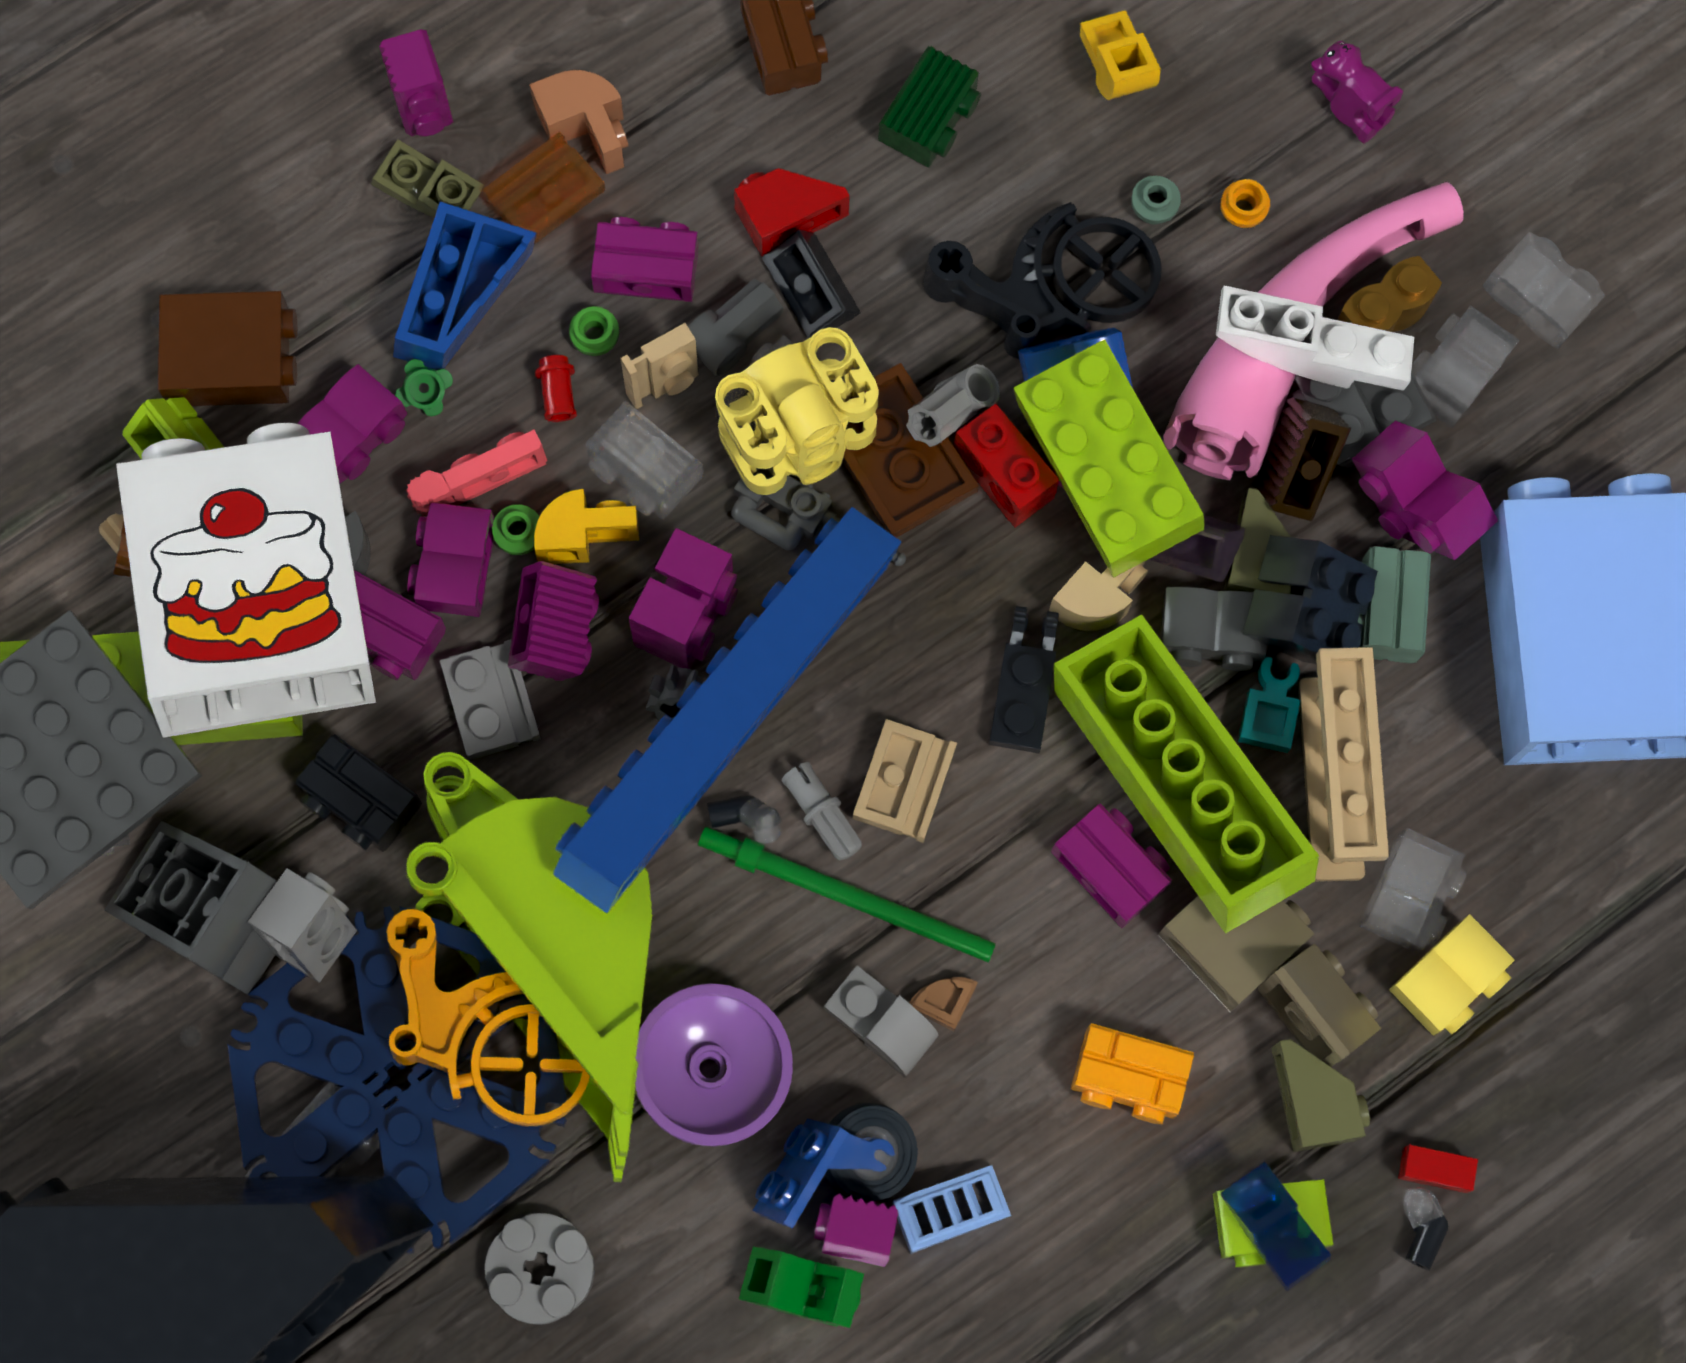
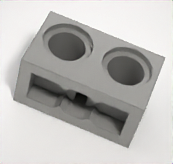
M287 868L248 920V923L278 958L320 983L357 930L345 915L349 908L333 896L335 889L311 872H308L306 877L302 878Z

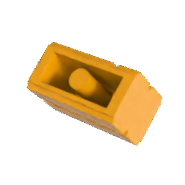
M1091 1023L1084 1035L1071 1090L1081 1092L1080 1101L1085 1104L1110 1110L1113 1102L1133 1107L1132 1116L1137 1119L1154 1124H1163L1164 1117L1173 1119L1179 1115L1194 1052Z

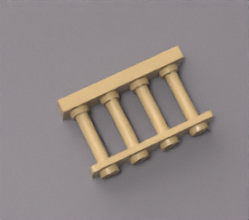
M1373 647L1319 649L1316 653L1318 678H1302L1298 683L1299 700H1301L1299 708L1308 834L1310 844L1319 855L1315 881H1358L1365 876L1364 861H1385L1389 857Z

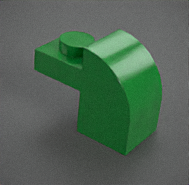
M753 1246L738 1300L815 1322L850 1328L854 1313L860 1304V1289L864 1273L844 1267L817 1263L782 1251Z

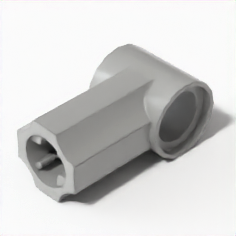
M976 364L938 383L933 392L907 410L909 420L906 427L914 440L922 441L929 447L935 446L976 414L997 403L1000 390L996 377L990 369Z

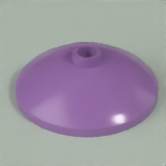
M702 984L685 988L670 995L657 1005L647 1016L639 1030L636 1052L638 1068L635 1091L648 1116L661 1129L679 1140L700 1146H724L742 1141L767 1125L785 1101L793 1072L792 1050L788 1036L775 1013L760 999L742 989L723 984ZM710 1059L717 1063L719 1072L716 1077L706 1078L701 1074L699 1066L703 1060Z

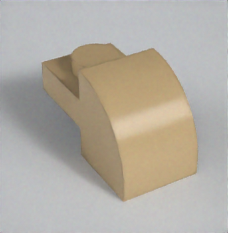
M1085 561L1054 596L1049 611L1059 613L1058 621L1078 630L1096 631L1113 626L1127 615L1133 602L1121 590L1123 589L1126 593L1130 594L1148 573V570L1143 567L1145 561L1114 578L1108 567L1100 574Z

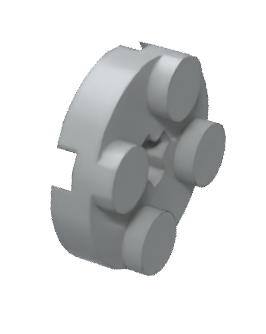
M545 1213L530 1214L510 1221L492 1241L485 1261V1279L491 1298L509 1316L529 1324H550L568 1316L585 1301L592 1287L595 1273L594 1258L586 1238L567 1220ZM538 1253L548 1254L547 1263L555 1266V1273L553 1277L544 1276L541 1285L532 1284V1274L525 1271L526 1262L535 1261Z

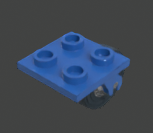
M861 1103L850 1106L838 1113L829 1124L807 1118L804 1125L799 1124L788 1136L783 1149L786 1155L776 1172L770 1171L761 1181L756 1192L758 1202L752 1211L764 1218L793 1229L824 1175L839 1192L856 1200L862 1198L865 1202H871L872 1200L874 1202L895 1195L908 1183L917 1163L918 1147L911 1126L895 1110L875 1103Z

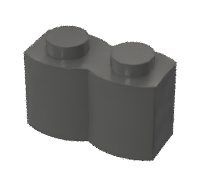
M1166 587L1163 595L1160 640L1179 666L1196 667L1202 664V660L1210 659L1222 662V668L1227 670L1247 671L1253 669V664H1261L1266 656L1265 644L1243 634L1254 592L1214 591L1194 587Z

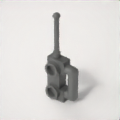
M773 467L768 469L756 468V472L753 474L755 476L762 473L766 479L772 478L774 476ZM787 476V481L783 488L770 495H759L750 491L742 478H740L734 488V495L739 498L731 510L732 518L739 524L785 550L795 549L803 536L812 540L821 524L826 525L831 518L837 522L841 520L837 518L836 513L830 511L833 500L830 499L831 496L825 492L820 494L813 489L811 484L803 485L791 476ZM762 501H765L790 516L786 527L757 511L756 508H759ZM896 552L892 561L895 562L896 566H901L906 562V555L903 552L901 554Z

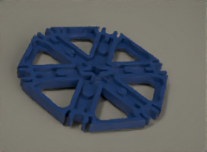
M399 906L401 911L408 910L407 908ZM384 907V925L380 929L371 930L367 928V921L363 911L356 912L354 921L359 934L352 937L340 955L349 957L354 963L364 1035L292 1009L289 1004V993L307 975L288 963L248 994L253 999H260L269 1004L264 1010L252 1002L243 1003L241 1007L245 1013L257 1017V1026L253 1031L244 1033L240 1030L232 1029L230 1033L238 1043L250 1046V1050L235 1049L227 1044L243 1167L248 1171L253 1163L265 1158L266 1162L258 1164L252 1169L249 1177H265L269 1174L277 1175V1177L325 1176L378 1132L384 1176H392L434 1224L429 1231L432 1234L434 1248L439 1249L443 1247L444 1243L443 1231L439 1225L444 1222L447 1223L450 1231V1244L455 1243L550 1163L549 1159L539 1158L530 1153L533 1147H536L545 1154H555L557 1146L551 1142L544 1141L540 1137V1131L544 1125L521 1126L496 1116L481 1101L474 1086L461 1088V1098L453 1100L448 1073L422 1063L416 1064L412 1068L413 1071L408 1075L407 1078L411 1086L407 1090L402 1091L399 1087L395 1086L390 1090L386 1089L383 1091L386 1088L385 1085L390 1080V1076L387 1073L390 1067L395 1065L398 1069L403 1070L408 1066L412 1067L414 1065L397 1063L393 1059L389 1046L391 1032L400 1025H408V1002L399 968L390 952L387 938L388 925L395 914L391 907ZM430 917L435 924L438 944L472 955L478 960L480 970L476 979L506 972L476 933ZM408 928L407 937L398 938V940L404 939L405 947L410 949L418 939H426L427 937H420L418 928ZM520 994L500 1000L488 1007V1009L494 1016H497L509 1008L532 1003L525 994ZM528 1016L518 1017L528 1021ZM539 1016L537 1050L539 1066L542 1059H561L557 1034L541 1016ZM478 1018L473 1021L463 1037L457 1056L456 1067L472 1055L475 1042L485 1027ZM512 1019L504 1023L498 1029H496L493 1032V1034L489 1037L487 1042L515 1019ZM404 1039L398 1043L397 1048L403 1051L411 1045L412 1048L410 1050H412L416 1043L411 1039ZM272 1062L341 1087L340 1090L286 1134L272 1137L263 1131L255 1078L257 1071L264 1064ZM457 1069V1075L467 1073L465 1071ZM540 1070V1081L536 1086L535 1115L550 1112L546 1111L547 1106L560 1107L567 1101L563 1073L542 1072ZM432 1071L431 1074H429L425 1079H423V1080L420 1082V1080H421L423 1077H425L429 1072ZM374 1074H378V1076L375 1077L367 1085L364 1084V1082L367 1081L371 1076H373ZM481 1078L485 1089L499 1105L509 1111L524 1115L525 1092ZM398 1099L397 1102H395L392 1106L385 1110L390 1104H392L395 1100ZM563 1116L551 1123L565 1127L567 1120ZM434 1121L503 1145L509 1152V1162L506 1168L464 1202L455 1203L445 1197ZM414 1246L411 1247L406 1253H414Z

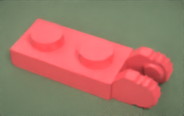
M535 430L525 434L523 432H515L502 438L497 443L496 448L479 456L478 454H468L452 463L451 469L442 474L427 470L421 473L420 477L415 476V479L410 480V484H407V496L411 500L417 514L420 513L422 516H427L431 503L458 506L546 465L547 458Z

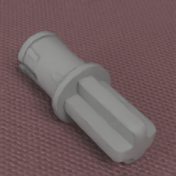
M810 762L801 763L799 765L800 772H798L796 767L792 768L783 776L782 782L787 786L806 814L804 817L805 824L815 827L835 859L840 861L853 856L860 850L862 843L838 808L841 804L839 798L830 796L813 771Z

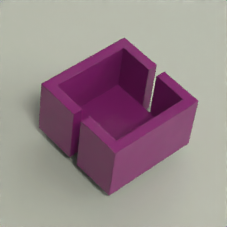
M675 528L655 567V571L666 576L667 579L663 584L649 578L629 616V623L635 647L677 667L690 669L695 658L703 661L708 654L715 638V633L711 632L717 615L720 614L725 617L735 601L738 589L734 588L737 574L733 573L731 553Z

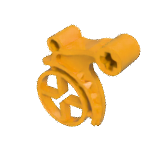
M408 909L396 914L389 922L387 938L390 952L399 968L408 1002V1025H400L390 1034L389 1046L393 1059L402 1065H412L419 1062L447 1072L453 1100L461 1098V1088L474 1086L481 1101L492 1113L513 1124L521 1126L545 1125L569 1113L583 1097L590 1079V1075L578 1060L542 1059L540 1061L539 1067L542 1072L582 1073L579 1085L573 1095L560 1107L550 1112L535 1115L536 1074L533 1072H528L525 1077L524 1115L503 1108L489 1095L482 1082L480 1070L520 1071L523 1068V1061L520 1058L481 1057L487 1040L504 1023L518 1017L528 1016L526 1053L529 1058H534L538 1050V1026L541 1014L533 1004L512 1007L497 1016L490 1012L488 1007L496 1002L514 995L524 994L507 972L484 976L464 985L456 991L443 992L439 990L435 985L437 947L435 924L430 916L420 910ZM408 928H418L420 937H427L426 939H418L416 948H406L404 939L398 940V938L407 937ZM478 1018L485 1027L480 1032L473 1048L471 1072L457 1075V1056L461 1042L470 1025ZM404 1039H411L416 1043L412 1050L404 1052L399 1050L397 1045Z

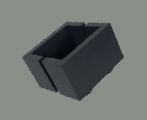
M1270 535L1258 580L1264 583L1305 588L1304 593L1301 596L1255 589L1243 634L1301 662L1317 664L1316 653L1319 649L1359 648L1363 625L1358 623L1359 615H1366L1369 602L1374 595L1378 571L1321 541Z

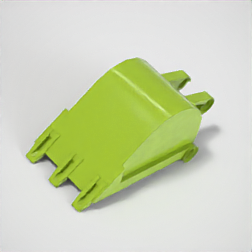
M453 752L440 753L427 763L424 770V784L428 793L426 796L427 811L442 842H428L417 846L410 853L406 863L407 876L411 886L419 893L424 894L416 904L415 909L424 912L428 906L436 903L449 907L453 913L450 924L476 933L557 1034L560 1058L578 1060L590 1075L586 1091L578 1103L608 1139L613 1182H622L632 1121L638 1068L636 1052L652 923L649 874L646 868H644L610 911L605 913L553 875L562 855L555 850L558 842L574 822L583 827L591 817L587 813L588 807L557 797L517 799L463 756ZM445 766L459 769L465 778L451 775L443 776L437 779L435 783L432 781L434 774ZM446 789L456 790L454 792H443ZM428 856L442 858L449 867L447 876L442 881L434 884H428L420 880L416 874V868L422 859ZM458 951L478 976L480 970L478 960L472 955ZM516 1018L514 1023L527 1038L528 1021ZM563 1073L565 1086L573 1095L579 1085L582 1073Z

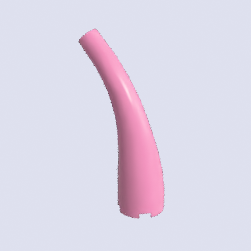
M1444 182L1375 209L1339 228L1301 253L1257 293L1323 307L1353 276L1376 259L1415 239L1424 240L1460 224L1463 221L1464 215L1461 199L1455 188L1450 183ZM1218 337L1199 363L1176 403L1163 435L1166 448L1171 450L1176 445L1187 454L1183 464L1207 476L1231 480L1234 471H1245L1249 478L1255 476L1262 465L1295 374L1257 360L1232 347Z

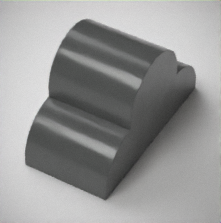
M163 821L159 823L104 909L107 913L246 995L254 990L275 956L273 951L251 927L248 920L277 881L250 863Z

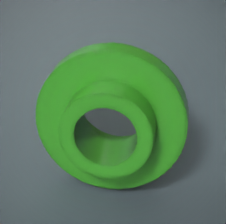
M587 307L579 311L572 318L569 326V335L572 344L578 351L589 356H599L609 352L616 345L619 338V326L615 316L608 310L601 307ZM592 327H598L604 331L603 335L598 339H590L585 334Z
M511 505L502 509L493 521L492 535L495 543L501 550L512 555H524L535 549V528L540 516L532 508L525 505ZM520 521L525 523L527 526L526 530L520 535L510 534L508 528L513 522Z

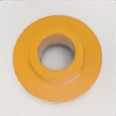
M1251 179L1238 180L1231 183L1224 190L1220 201L1221 212L1231 224L1241 228H1251L1257 226L1266 218L1270 209V198L1264 187L1257 181ZM1241 200L1248 201L1253 209L1250 211L1242 210L1237 207L1236 202Z

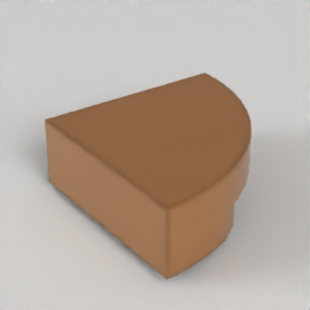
M963 977L941 979L920 989L911 999L910 1004L924 1017L955 1031L978 982Z

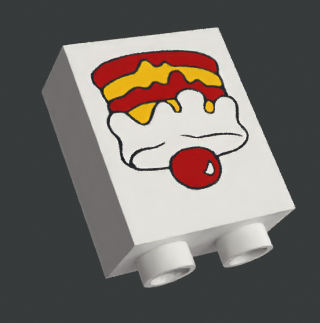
M275 423L253 431L247 438V444L205 450L201 443L194 440L168 439L147 447L142 452V460L116 464L148 700L163 738L376 703L331 432L310 435L309 430L302 425Z

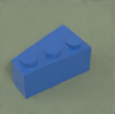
M439 202L395 336L393 357L407 362L412 359H419L424 363V366L434 370L445 368L530 257L534 247L536 232Z

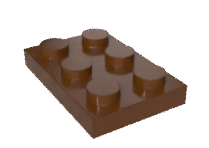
M902 363L874 377L879 394L878 406L875 411L877 429L872 443L859 450L846 449L842 460L883 528L896 538L978 492L979 488L976 480L948 437L939 444L929 447L922 441H915L906 427L909 420L907 410L921 401L923 397ZM848 422L846 429L852 428L857 434L862 433L863 422Z

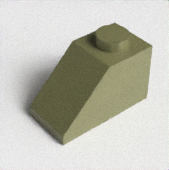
M1248 488L1241 502L1223 591L1254 592L1256 589L1298 595L1300 587L1264 583L1258 580L1270 535L1291 537L1259 490Z
M1291 1039L1279 1041L1271 1048L1293 1152L1354 1142L1366 1136L1364 1127L1370 1124L1369 1110L1365 1097L1356 1094L1354 1082Z

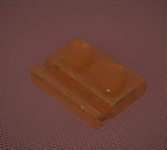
M560 132L482 189L484 198L497 209L498 214L506 223L536 232L534 244L606 191L604 181L575 148H571Z

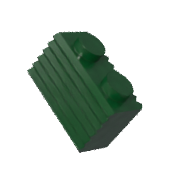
M928 46L880 121L878 141L928 168L937 155L944 158L956 139L957 131L953 130V128H955L957 121L960 120L961 116L969 119L981 98V92L977 91L979 73L976 69H970L967 64H961L959 60H953L950 55H944L942 51H936L933 46Z

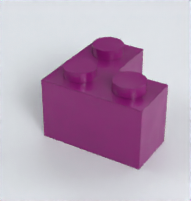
M1394 421L1352 458L1361 476L1359 479L1360 487L1375 502L1381 513L1379 517L1381 526L1391 537L1397 540L1404 538L1417 544L1427 553L1434 551L1456 560L1498 522L1480 483L1447 471L1428 433Z

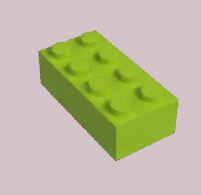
M1105 339L1014 387L1020 410L1113 578L1204 530L1203 512Z

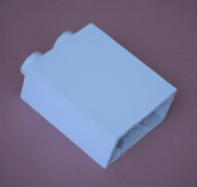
M1649 473L1623 477L1608 485L1609 496L1571 497L1570 482L1566 479L1553 477L1530 479L1510 486L1508 488V500H1503L1494 511L1498 522L1480 537L1504 765L1686 758V493H1672L1669 476Z

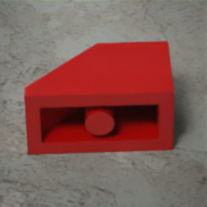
M780 168L767 174L764 172L754 173L745 178L739 187L734 189L735 211L761 257L769 253L798 229L814 233L849 216L850 195L845 187Z

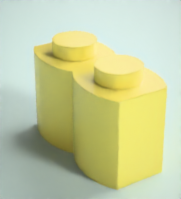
M1469 914L1413 965L1389 991L1433 1036L1444 1028L1452 1035L1474 1015V1012L1468 1005L1479 994L1483 993L1489 999L1512 978L1505 970L1515 960Z

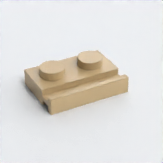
M686 323L641 346L642 355L633 360H630L628 355L621 357L626 395L636 410L642 407L641 399L652 393L654 398L657 399L666 393L670 396L676 395L687 389L694 382V378L698 376L696 340Z
M886 719L852 819L898 835L903 834L924 843L957 742L951 740L948 742L936 738L933 734Z

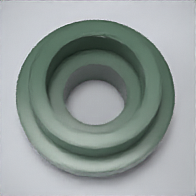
M1149 176L1142 179L1134 187L1131 196V205L1135 214L1149 224H1161L1171 220L1178 212L1181 203V195L1177 186L1171 180L1162 176ZM1150 193L1161 194L1164 196L1165 201L1154 203L1149 199L1148 195Z

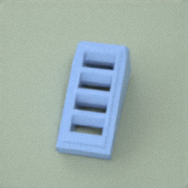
M992 1165L892 1201V1205H895L898 1210L897 1219L910 1254L1011 1216ZM982 1181L993 1210L985 1214L981 1211L972 1184ZM959 1189H962L972 1218L966 1221L962 1220L952 1193ZM940 1196L944 1200L953 1224L944 1229L933 1199ZM923 1204L933 1233L924 1236L913 1209L914 1206Z

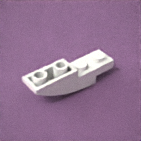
M1223 286L1220 296L1216 336L1241 352L1295 375L1347 389L1354 380L1403 391L1410 383L1414 348L1413 336L1322 317V306Z

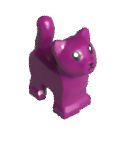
M1337 41L1325 51L1322 57L1312 61L1311 67L1315 71L1312 75V83L1330 101L1331 110L1335 117L1349 126L1363 144L1367 143L1391 121L1396 111L1393 107L1400 101L1404 91L1398 86L1391 87L1382 79L1377 71L1364 65L1359 47L1343 41Z

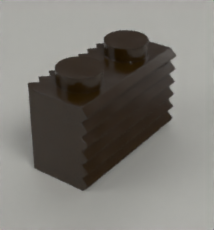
M1293 397L1287 400L1289 407L1283 410L1285 416L1279 419L1281 426L1275 428L1277 435L1272 437L1274 444L1268 446L1270 453L1265 455L1266 462L1261 465L1263 471L1257 474L1259 480L1254 482L1253 485L1256 490L1260 491L1274 512L1312 521L1351 431V427L1341 419L1342 417L1338 416L1335 410Z

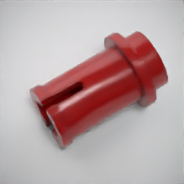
M550 355L539 360V367L535 370V377L541 380L545 410L544 419L549 422L568 421L577 416L571 376L575 373V367L569 364L568 357L564 355Z

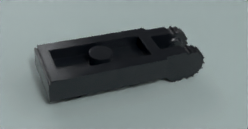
M1016 606L1010 641L1006 643L1004 648L989 745L1039 754L1057 652L1053 651L1059 613L1047 611L1046 617L1043 618L1041 629L1043 636L1040 649L1021 645L1029 615L1027 614V607Z

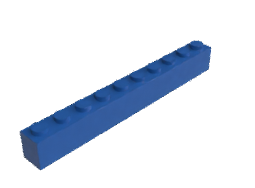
M853 507L849 509L839 522L831 518L814 542L818 545L817 549L813 553L805 549L788 572L792 577L786 585L778 581L771 588L761 604L765 610L759 618L751 613L744 620L734 636V639L738 642L732 650L723 646L716 653L705 671L710 675L705 682L701 684L694 680L685 690L677 703V706L681 709L674 718L665 714L657 723L647 739L652 744L647 751L642 754L636 749L625 761L617 775L622 780L615 789L612 790L608 786H604L596 795L587 809V813L591 817L583 827L574 822L564 833L555 848L562 855L553 875L602 911L608 913L887 570L902 541Z

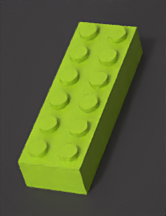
M1143 615L1134 618L1054 663V692L1225 934L1315 882L1319 860L1318 853Z

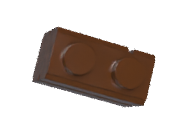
M740 0L741 14L765 94L770 96L790 91L794 87L798 89L818 84L821 81L822 64L828 63V54L822 34L813 36L809 21L815 20L813 1Z

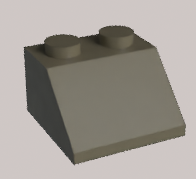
M1314 943L1274 972L1257 989L1300 1045L1332 1067L1382 1028L1375 1021L1378 1013L1370 1000L1361 992L1354 994L1342 977L1345 975V971L1337 958L1326 949L1321 952Z

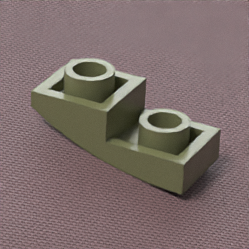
M399 139L396 140L371 182V185L433 218L435 217L439 202L470 211L485 186L443 159L438 164Z

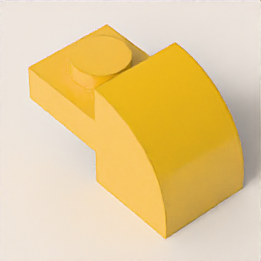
M1126 10L1080 23V38L1096 70V85L1105 99H1115L1158 85L1161 68L1144 33H1136Z
M584 489L562 494L543 510L537 521L534 547L538 562L544 561L551 564L589 562V543L639 541L636 506H627L625 502L610 500L598 503L596 508H587Z

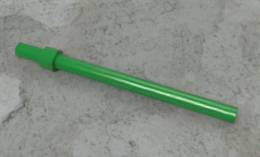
M705 826L699 839L698 846L735 860L734 866L753 874L757 869L989 963L996 946L994 942L764 850L765 844L746 837L744 841H741Z

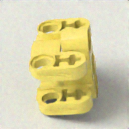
M831 327L820 329L811 338L803 342L789 344L772 351L755 361L744 371L728 375L722 379L716 388L715 395L716 406L720 416L718 423L719 436L743 482L750 491L759 495L776 493L783 488L789 475L798 476L803 485L816 483L828 477L840 467L846 449L859 450L871 444L876 436L877 429L875 411L878 406L879 389L876 380L848 334L838 328ZM825 343H836L844 349L846 355L842 361L835 359L819 361L816 351ZM744 388L749 391L746 396L729 403V407L724 402L726 394L732 389ZM754 422L756 426L754 432L750 426V423ZM848 422H863V432L857 434L852 428L846 429ZM773 467L774 476L772 478L766 479L762 473L753 475L756 472V468L768 469Z

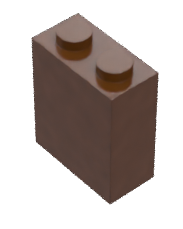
M281 291L160 295L158 391L165 400L185 397L191 406L289 403V386L297 385L296 358L294 355L289 356V339H296L298 334L295 308L289 309Z

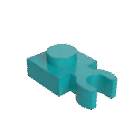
M1266 657L1258 669V681L1263 691L1251 688L1248 691L1237 742L1288 753L1292 746L1301 700L1286 697V695L1297 682L1300 668L1299 664L1292 663L1288 669L1287 678L1278 680L1270 672L1272 658Z

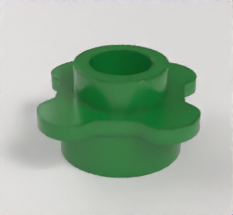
M419 359L408 361L404 367L406 373L402 387L396 390L395 396L403 403L404 407L413 405L416 408L423 409L428 416L440 414L443 410L442 399L445 389L449 388L453 382L452 375L444 368L434 370L426 367ZM420 384H428V391L421 392L419 390Z

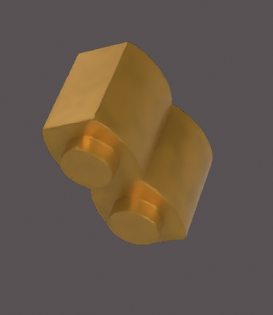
M1421 256L1404 259L1386 273L1381 283L1368 285L1354 293L1345 303L1337 320L1390 332L1404 330L1414 325L1423 317L1441 287L1442 282Z

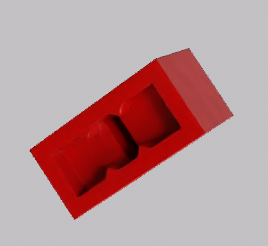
M996 403L956 432L955 449L977 483L1015 528L1054 499L1059 478Z

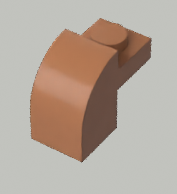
M569 70L529 84L533 106L551 147L588 133L606 174L624 168L622 149L628 147V141L620 123L624 119L622 100L616 88L609 81L592 72Z

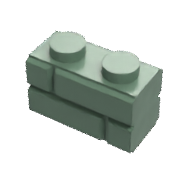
M1370 547L1361 563L1377 570L1378 573L1375 580L1374 595L1369 602L1366 615H1359L1358 623L1363 625L1359 648L1373 647V659L1375 660L1387 659L1393 662L1416 663L1425 653L1431 554L1413 550L1399 551L1395 548Z

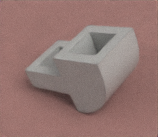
M858 965L824 1005L825 1011L863 1040L867 1048L905 1078L939 1036L933 1025L900 995L898 997L895 996Z

